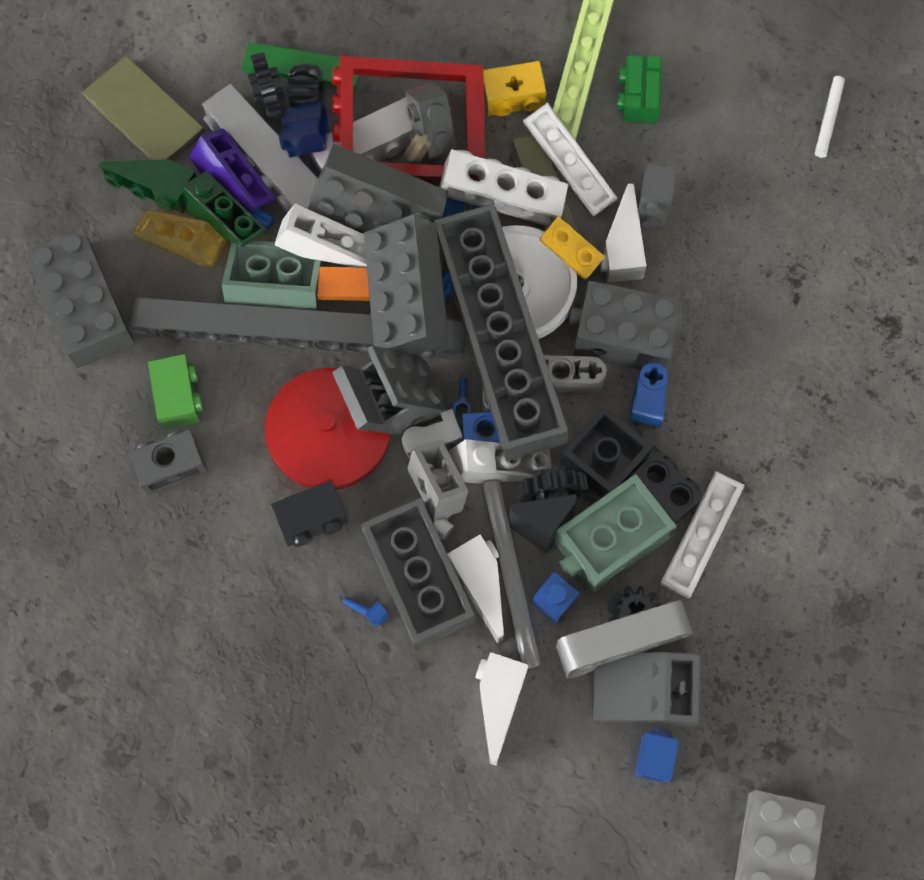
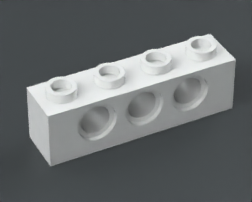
M451 149L445 162L439 187L448 191V198L479 207L495 204L497 212L548 226L558 216L560 218L562 216L568 184L560 182L558 178L553 176H540L531 173L530 170L523 167L513 168L503 165L496 159H483L473 156L472 153L466 150L456 151ZM469 174L476 175L480 181L472 180ZM498 183L506 184L509 190L502 189ZM527 191L534 192L538 199L530 197Z

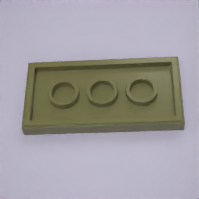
M127 56L82 91L84 97L150 160L169 159L173 161L205 133L204 128Z

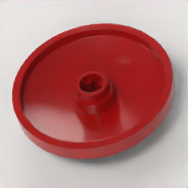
M319 368L296 376L279 390L272 400L266 415L265 439L273 461L289 479L307 488H312L332 480L335 490H340L361 482L380 465L390 444L391 434L357 429L332 373L338 368Z

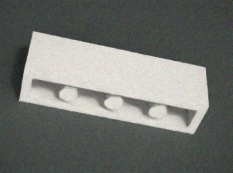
M406 97L353 122V152L378 162L384 158L395 157L409 146L412 141L413 129L407 114L406 106L408 104ZM332 132L308 143L311 160L319 174L333 143L337 145L336 142H332Z

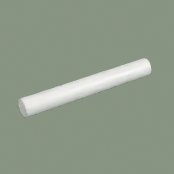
M841 76L833 78L815 150V155L820 158L827 156L845 79Z

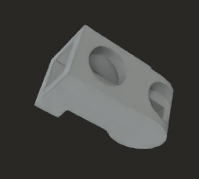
M453 409L440 413L441 422L426 427L411 426L406 429L402 436L403 449L406 456L411 457L412 448L439 440L443 441L448 451L463 442Z

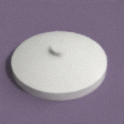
M505 226L502 229L537 337L540 339L557 329L569 315L577 293V273L540 242L539 239L544 234V231L528 226Z

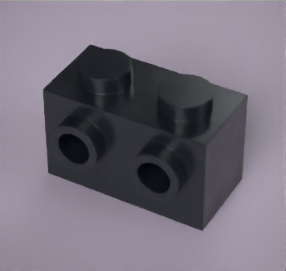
M332 480L271 504L288 547L292 545L295 547L304 546L313 540L312 537L325 533V535L336 533L343 528L344 524L348 523Z

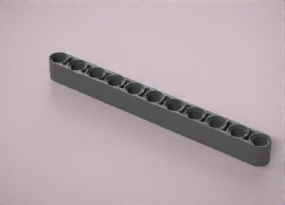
M136 298L132 303L128 328L130 333L142 337L369 354L367 348L372 345L374 346L372 319L369 314ZM446 320L449 344L415 354V356L447 360L463 358L466 335L464 324L458 321Z

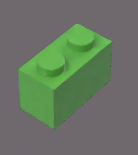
M185 354L149 361L148 367L157 421L163 430L200 423L199 412L204 411L200 392L195 393L194 383L199 382L196 365L190 364Z

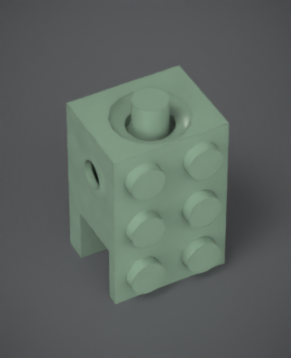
M635 474L556 531L554 544L565 557V559L560 561V565L570 578L578 574L588 589L594 594L671 538L669 533L675 530L676 524Z

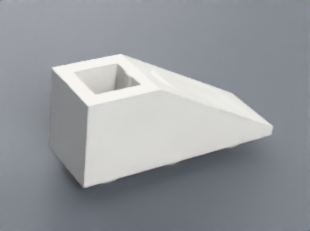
M466 439L449 450L456 468L466 483L481 484L492 480L519 482L523 481L524 478H533V472L536 470L551 469L550 449L509 461L505 460L501 444L496 442Z

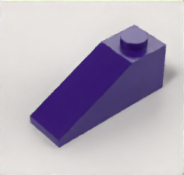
M224 128L200 136L189 156V159L200 174L207 171L239 203L250 210L274 202L276 197Z

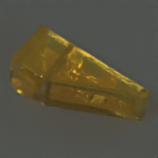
M150 210L144 211L131 233L134 238L188 262L212 268L227 244L207 221Z

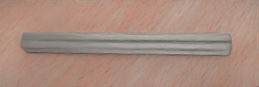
M492 480L483 484L484 495L496 549L499 554L500 568L521 663L529 665L528 669L539 666L540 659L501 485L498 480Z

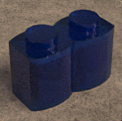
M323 100L287 107L285 116H282L283 130L279 133V142L282 150H287L289 158L325 151L330 121Z

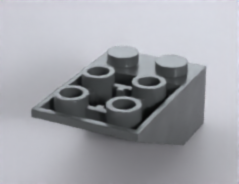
M671 652L636 653L596 666L594 674L593 721L694 728L699 723L700 654Z

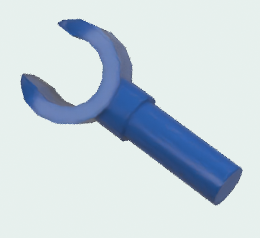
M465 377L459 380L458 401L455 402L452 408L455 417L456 410L460 406L466 407L467 413H471V406L467 402V378Z
M347 596L343 600V604L359 611L375 626L381 625L389 617L387 610L378 602L369 609Z

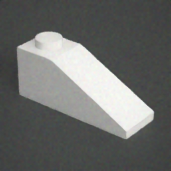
M634 183L627 184L605 243L603 253L605 257L599 264L600 271L606 272L607 283L643 279L647 267Z
M295 203L283 218L274 245L303 258L367 268L364 234Z
M478 535L447 555L462 587L496 642L500 643L503 641L504 631L498 563L496 560L499 554L490 540L485 542L482 536Z
M490 652L488 660L481 659L475 678L481 680L480 696L490 764L497 765L529 665Z

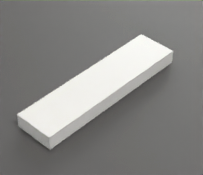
M548 103L523 120L524 125L593 218L618 200L617 196Z
M715 471L660 585L690 599L745 486L744 484Z

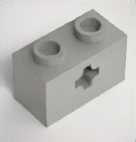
M439 440L412 448L407 470L433 521L462 512L469 490L443 441Z

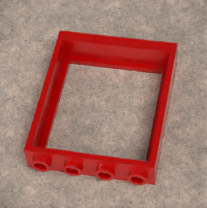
M341 56L338 67L333 66L332 85H337V95H333L332 113L337 114V124H333L332 142H336L337 145L353 151V75L465 82L466 151L472 153L473 156L485 159L483 65ZM380 162L432 185L440 186L444 170L443 165ZM469 174L472 180L480 181L476 175Z

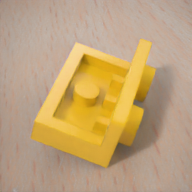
M559 216L547 226L544 234L539 239L543 245L583 279H587L605 257Z

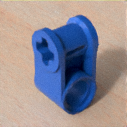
M648 363L641 369L632 398L629 422L661 427L665 412V394L668 373L661 364ZM649 376L654 377L655 385L650 384Z

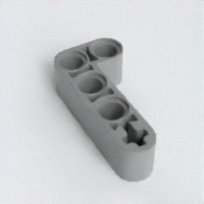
M544 355L556 393L593 394L600 391L603 387L607 369L601 359L587 356ZM561 370L566 372L568 376L564 379H558L552 373ZM575 371H578V379H574ZM588 372H592L595 379L589 378ZM483 389V412H490V408Z
M674 601L567 635L557 641L556 648L566 678L569 679L593 671L596 666L692 635L693 630L682 601Z

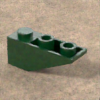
M169 159L101 161L99 163L104 180L115 188L122 186L130 190L139 199H151L166 211L172 212V210H175L182 214L185 211L182 186L197 177L194 170Z
M207 171L182 186L184 209L202 227L240 247L245 246L266 232V228Z

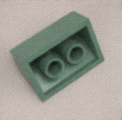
M252 240L243 247L233 242L231 243L222 281L225 304L319 310L320 300L317 297L319 267H323V261L303 258L274 245L275 242Z

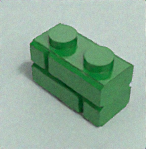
M639 55L627 56L626 66H620L619 84L624 85V92H619L617 110H623L624 122L638 123L641 121L642 123L656 124L658 123L661 110L662 58L656 56H647L645 58Z

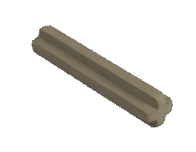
M423 133L422 136L416 134L399 160V163L419 164L431 146V143L427 140L429 135Z

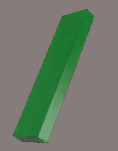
M252 42L248 43L242 65L243 72L254 73L250 56L264 52L269 68L277 67L281 79H289V72L293 66L310 64L311 66H318L321 70L324 80L323 86L337 88V85H332L333 66L338 67L340 57ZM353 75V91L357 90L360 75Z

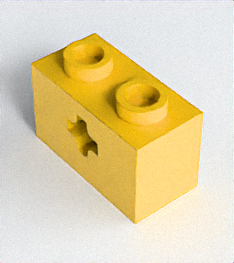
M540 61L484 70V101L488 116H506L511 112L523 110L531 112L545 105L546 88Z

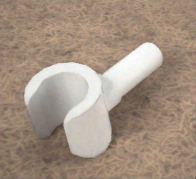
M451 515L434 521V527L441 540H445L454 529V525L448 521Z

